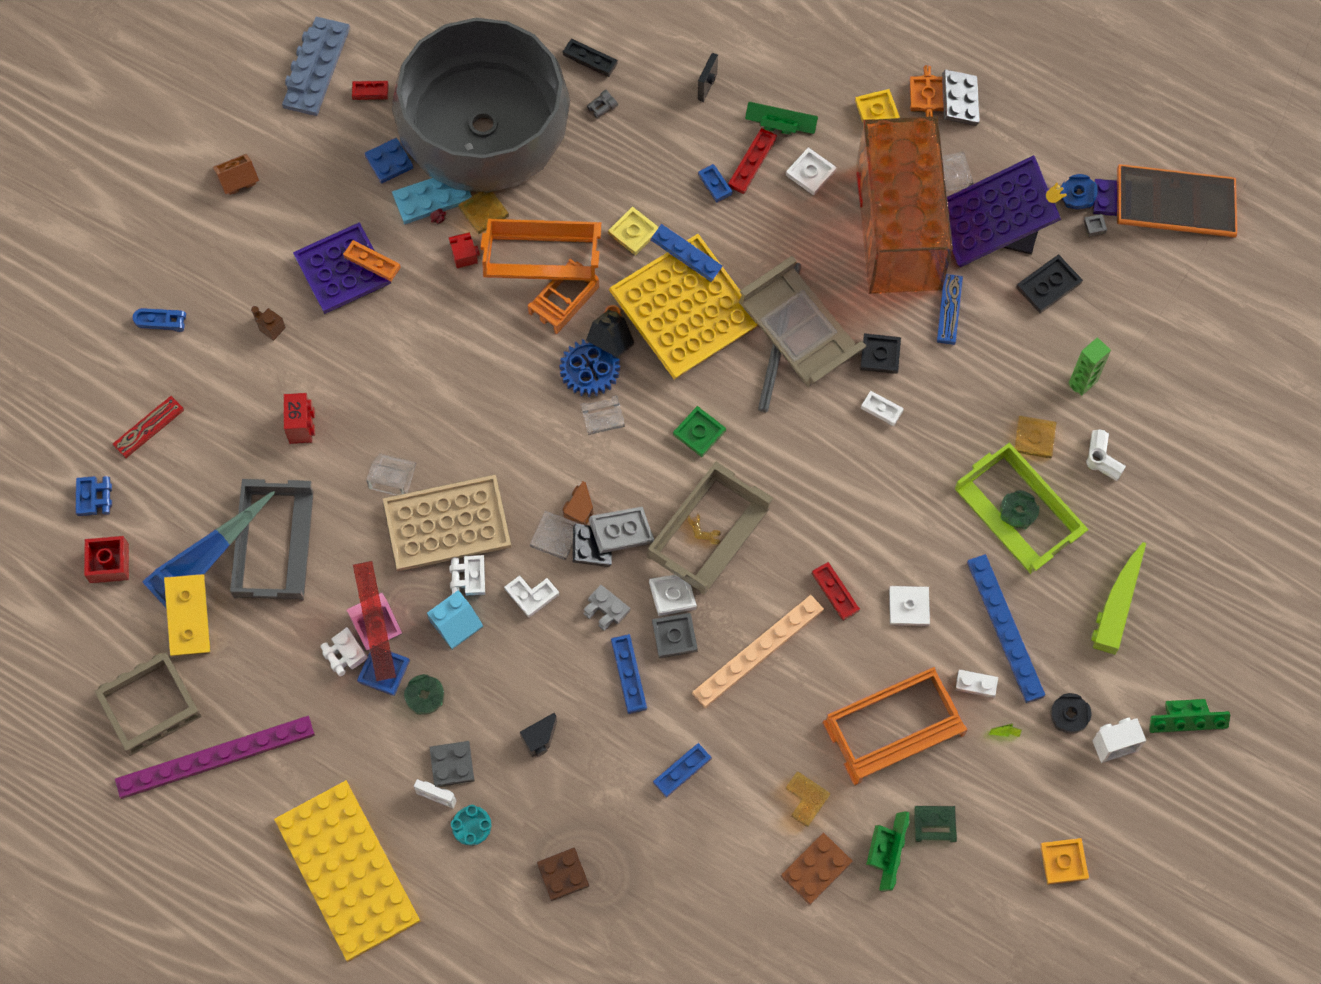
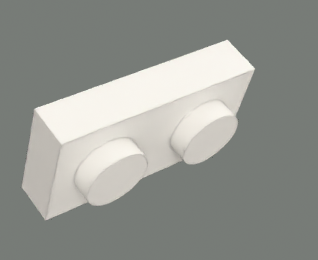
M872 391L869 392L861 405L862 410L892 426L896 424L904 409Z
M959 670L955 690L995 698L998 677Z

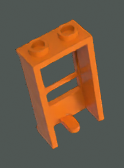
M569 259V262L565 265L583 266L581 263L577 261L574 262L572 259ZM596 274L595 281H585L588 285L573 302H571L570 298L564 297L555 290L563 280H551L541 293L528 304L529 314L532 316L534 312L537 313L540 321L543 324L551 323L554 326V332L558 334L598 290L599 278ZM552 292L562 298L566 304H570L565 311L547 299Z

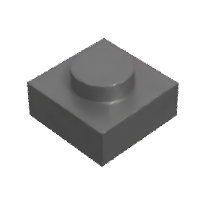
M1102 214L1084 218L1083 222L1088 237L1107 232Z

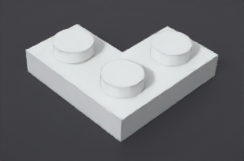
M518 576L504 587L528 618L559 596V591L548 578L531 589L522 577Z

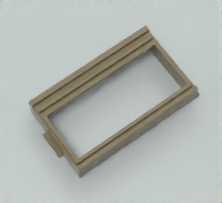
M717 461L650 545L647 552L648 559H652L699 590L703 595L707 593L769 511L771 501L773 500V497L756 486L751 488L735 478L734 472ZM715 481H717L751 504L695 576L660 552Z

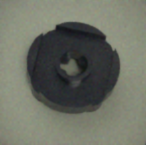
M1067 693L1056 699L1051 707L1050 715L1057 730L1068 734H1075L1086 728L1091 720L1092 712L1088 702L1086 703L1080 695ZM1069 709H1072V712L1076 713V715L1073 716V718H1069V716L1066 715V712H1068Z

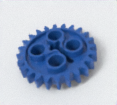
M582 339L581 345L575 342V348L569 346V352L564 351L565 358L560 359L562 364L559 365L561 370L560 376L564 377L563 384L568 383L567 389L573 387L574 394L579 390L580 396H583L586 392L588 397L591 396V393H594L597 397L598 391L605 394V388L611 390V384L616 385L615 378H619L618 371H620V366L618 365L620 360L590 342L586 343L584 339ZM593 354L598 355V357L591 358L589 356ZM581 355H584V356H585L589 367H587L586 361L584 360V358H583ZM574 363H581V365L578 366V367H577V366H574L573 364H574ZM601 369L607 370V372L600 373L598 371ZM593 373H594V375L596 376V378L598 379V381H596V380L594 379ZM585 377L590 378L589 381H582Z

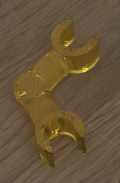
M697 513V521H692L690 515L688 516V523L693 527L696 539L710 540L712 544L720 543L719 539L713 538L714 535H721L719 530L703 532L699 524L700 515Z

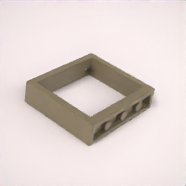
M166 652L155 655L147 663L138 664L134 670L120 674L116 680L104 683L95 690L123 747L130 756L202 717ZM166 665L189 708L128 741L105 697Z

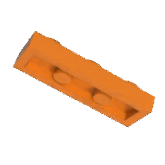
M354 240L343 254L345 259L389 281L393 280L401 268L399 263Z

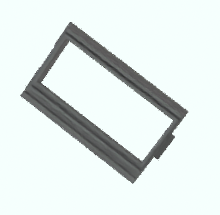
M242 479L238 514L251 506L252 495H268L275 491V496H294L286 589L243 588L249 532L248 524L235 541L230 589L233 598L304 600L314 495L311 486L312 482L288 480V484L265 483V479Z

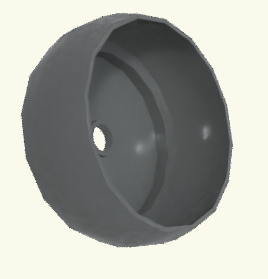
M472 18L445 24L419 40L400 67L392 102V112L402 146L428 176L454 189L483 193L518 186L543 170L564 139L570 107V97L560 64L535 34L508 21ZM487 118L493 122V126L490 130L481 132L473 127V123L477 119ZM471 143L474 149L467 151L464 145Z

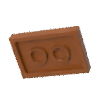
M823 832L781 874V877L811 905L852 864L853 860Z

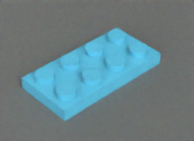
M434 178L392 191L404 225L426 218L439 208L446 211L473 202L470 191L454 189Z

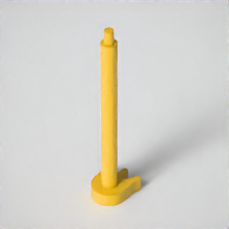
M1058 182L1046 193V198L1051 203H1056L1067 196L1066 193L1060 194L1063 187L1058 185Z

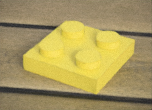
M632 206L608 230V234L636 256L651 241L652 236L659 227Z

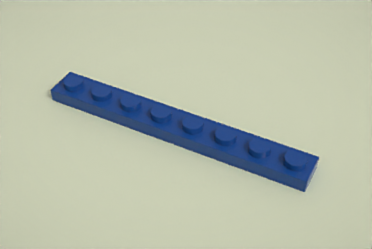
M986 554L969 559L967 561L968 567L1025 702L1029 703L1044 698L1045 692Z

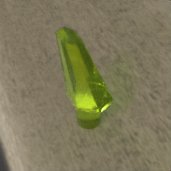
M1013 723L991 728L988 735L1009 737L1011 734L1020 737L1022 730L1013 727Z

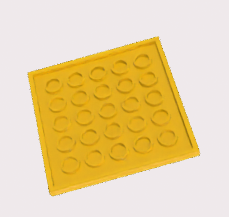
M699 234L686 240L720 264ZM668 252L609 288L610 293L674 380L759 326L739 303L742 296L740 289L723 266L714 280L710 282Z

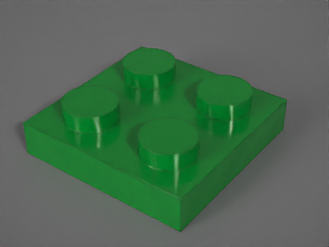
M696 406L674 430L673 436L703 457L726 432V427Z

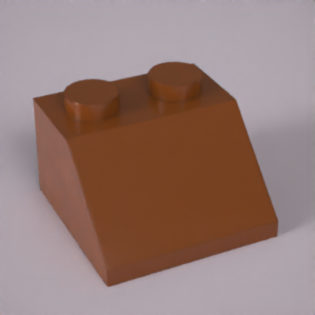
M247 154L213 167L225 194H235L239 192L240 188L245 186L246 188L256 185V182L260 181L253 163Z

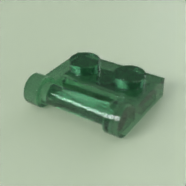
M914 806L915 842H922V840H950L953 843L957 842L955 806ZM922 828H949V832H922Z

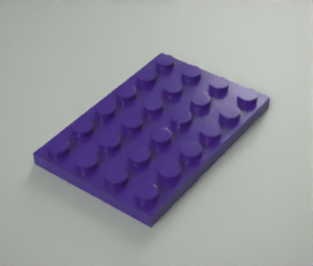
M1034 155L934 203L959 267L967 265L1061 220L1055 203L1049 202L1046 198L1049 188Z

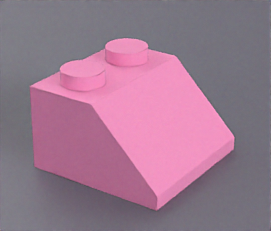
M383 593L347 609L366 651L371 649L373 645L377 646L402 633Z

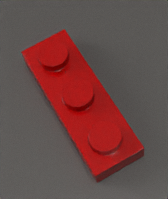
M829 562L812 571L811 574L843 621L860 611V608Z

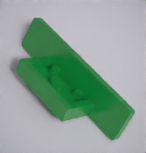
M750 101L747 105L745 119L760 122V126H764L765 130L774 131L778 129L782 130L781 133L792 135L796 131L814 134L818 116Z
M1206 699L1166 701L1165 703L1168 715L1151 716L1149 723L1150 733L1229 728L1231 715L1229 711L1210 712Z
M907 811L896 813L892 830L881 825H876L874 828L866 865L883 871L879 891L882 892L892 891L896 885V874L901 863L900 856L905 845L906 829L910 822V813Z

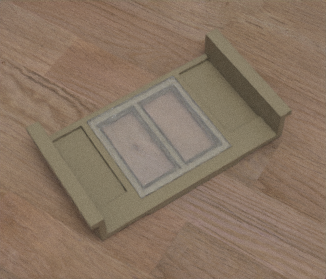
M791 256L740 290L742 296L739 303L790 363L793 370L806 386L810 387L866 348V345L863 341L855 344L796 272L794 266L797 261Z

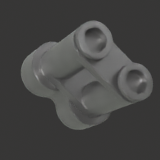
M604 90L598 98L587 105V108L593 111L596 118H599L608 110L616 108L618 103L607 90ZM600 104H604L600 109H595Z

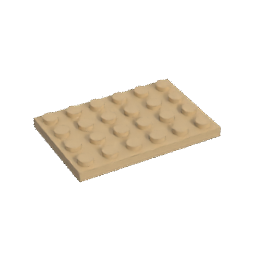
M496 475L383 498L397 572L450 561L452 558H464V556H474L511 548Z

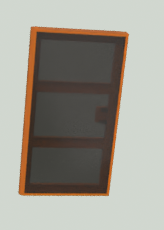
M1119 164L1117 167V224L1236 238V178Z

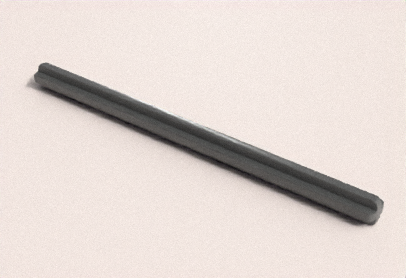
M796 263L794 266L798 274H800L801 270L800 263ZM792 304L780 312L776 328L779 335L787 331ZM774 344L758 410L761 412H768L781 352Z

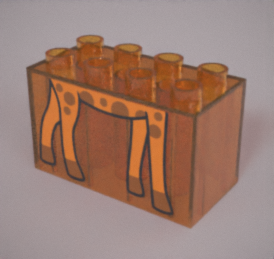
M938 116L863 120L856 167L860 180L862 200L860 208L869 294L942 290L953 246Z

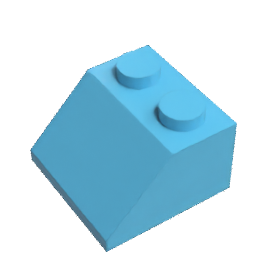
M459 590L427 612L430 623L451 649H454L484 627L471 605Z

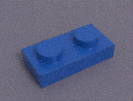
M714 164L698 172V176L716 203L732 195V190Z

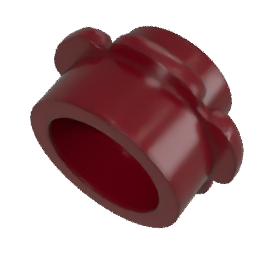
M442 208L435 210L430 214L431 223H442L446 220L445 216L447 213Z

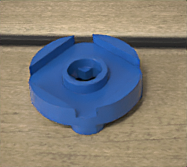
M1084 174L1070 176L1061 186L1063 187L1061 194H1067L1066 197L1062 198L1067 208L1078 210L1090 208L1093 206L1098 195L1097 184ZM1078 189H1081L1083 193L1077 195L1074 192H1077Z

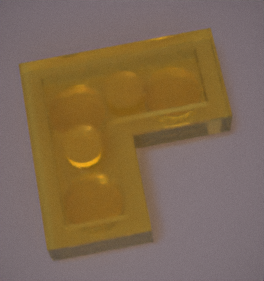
M798 771L786 786V790L801 799L791 817L808 828L831 793Z

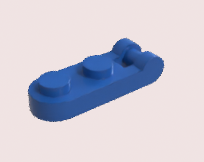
M141 308L134 312L133 321L139 328L183 332L185 328L183 322L186 319L187 313L181 310ZM171 318H176V322H171Z

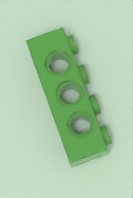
M1098 337L1081 351L1069 380L1072 390L1080 395H1084L1098 382L1111 352V349Z

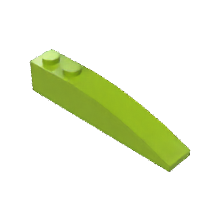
M1142 542L1130 557L1113 585L1103 611L1098 612L1096 623L1099 625L1097 630L1094 629L1091 641H1094L1092 647L1094 649L1114 655L1119 650L1146 547L1145 542Z

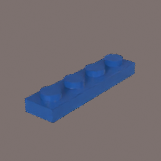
M663 224L659 226L651 238L652 242L710 282L714 280L722 268V265Z

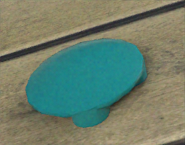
M475 805L464 807L457 812L451 821L452 833L456 840L469 846L478 845L486 840L492 827L491 818L488 813Z

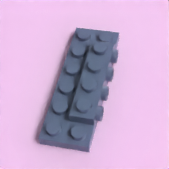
M315 17L312 27H309L307 32H303V44L298 46L296 52L298 58L296 61H292L291 76L287 75L285 80L288 90L282 104L284 109L314 116L318 115L350 30L349 24Z

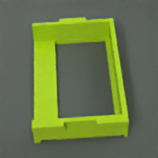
M1010 442L993 455L989 452L973 464V470L956 483L955 490L1030 574L1037 571L1049 562L1055 554L1068 544H1072L1089 530ZM1003 458L1071 532L1070 535L1041 557L973 483L975 479Z

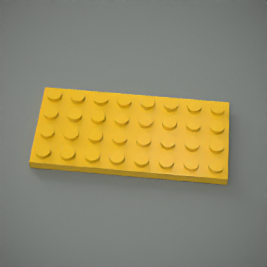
M347 780L274 819L347 962L421 922Z

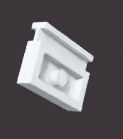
M416 780L414 785L416 794L454 808L457 801L451 791L442 790L426 781Z

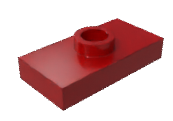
M352 81V100L388 99L389 83L388 81Z

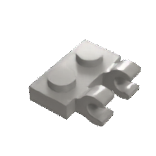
M602 585L588 598L590 604L584 609V615L589 619L598 609L605 614L598 622L600 623L598 626L604 631L613 621L618 625L630 612V607Z

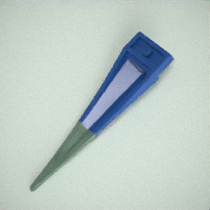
M275 491L269 493L158 567L142 581L143 584L166 608L164 578L205 574L270 500Z

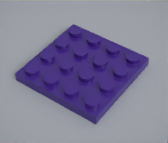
M360 222L293 252L324 314L391 284V281L344 258L343 254L353 240L374 250Z

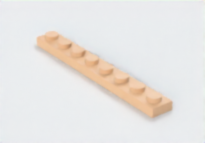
M812 595L808 596L696 688L692 694L704 708L708 707L822 613L824 608Z

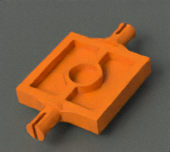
M926 65L923 67L924 75L910 76L911 111L926 112V121L928 122L930 117L931 122L933 121L934 111H944L942 77L931 75V66L928 65L927 69Z

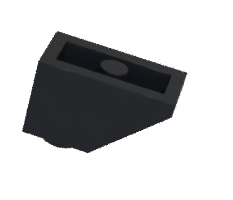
M555 712L520 731V737L532 757L536 755L541 756L550 748L557 724Z

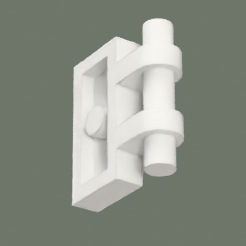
M484 555L464 556V564H459V558H452L451 565L449 566L450 573H452V581L450 582L452 594L458 590L460 591L461 588H465L466 596L485 595ZM460 572H465V580L459 579Z
M348 627L332 638L335 645L329 647L328 643L321 645L323 656L330 661L332 670L337 672L339 676H343L346 673L344 667L347 665L353 670L368 659ZM339 652L343 656L340 660H338L335 656Z

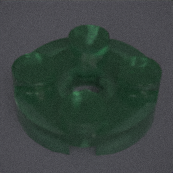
M1022 490L1008 493L1000 505L1001 519L1015 528H1029L1036 521L1040 511L1033 495ZM1021 506L1024 512L1019 513L1015 508Z
M421 674L408 682L404 698L407 706L416 714H431L443 705L444 689L437 678ZM422 690L430 692L428 698L419 697Z

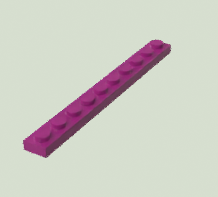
M308 715L115 778L119 797L124 799L313 737L315 733L310 717Z

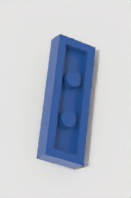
M697 743L657 777L653 784L667 798L707 764L712 757Z

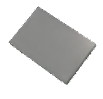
M643 507L594 515L588 519L600 553L648 545L654 542Z

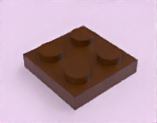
M575 847L537 862L551 901L589 887Z

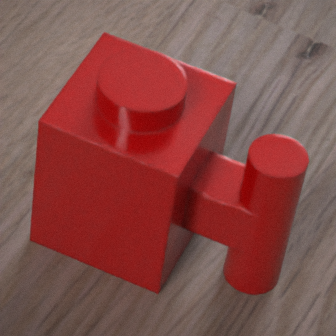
M470 232L448 237L457 269L478 264L477 256H480L478 245L474 246Z

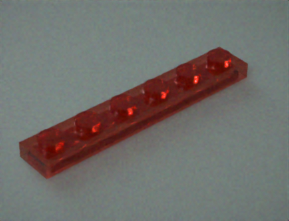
M368 561L354 564L353 570L376 682L396 678L373 562Z

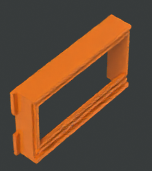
M488 219L486 233H482L481 250H484L482 261L483 277L595 281V269L599 266L597 244L598 239H601L602 222ZM493 239L593 242L591 266L490 263Z
M935 667L828 714L826 720L822 722L832 743L837 742L846 760L844 766L854 786L861 783L862 779L868 775L960 734L963 737L967 732V728L941 682ZM931 678L950 717L855 759L836 720Z

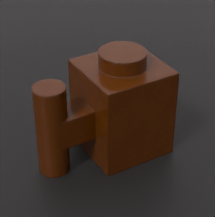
M257 306L251 308L259 331L273 341L286 328L283 318L271 309L267 308L262 313Z

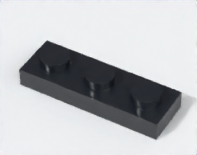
M572 38L563 50V56L610 77L618 64L617 59Z

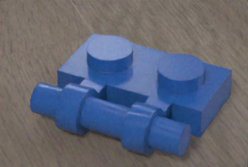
M95 476L76 478L77 516L97 515V508L99 507L102 508V514H110V508L112 507V500L110 499L112 484L110 483V477H102V483H97ZM102 491V499H97V492Z

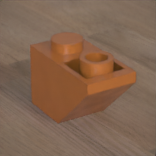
M582 481L580 486L577 485L574 488L572 499L570 502L567 501L562 509L564 519L574 525H587L589 517L594 514L586 482Z

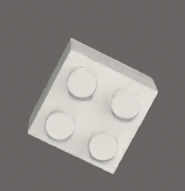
M1130 718L1123 719L1114 726L1111 724L1100 727L1099 732L1096 733L1097 735L1093 739V744L1101 763L1138 752L1146 742L1137 718L1133 720Z

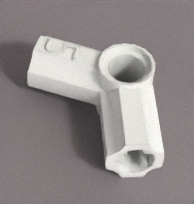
M1100 429L1093 430L1086 464L1090 469L1099 470L1117 481L1126 466L1106 454L1109 433ZM1093 457H1098L1101 461H1096Z

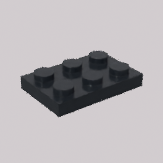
M1058 254L1019 282L1016 288L1041 314L1081 285L1083 279Z

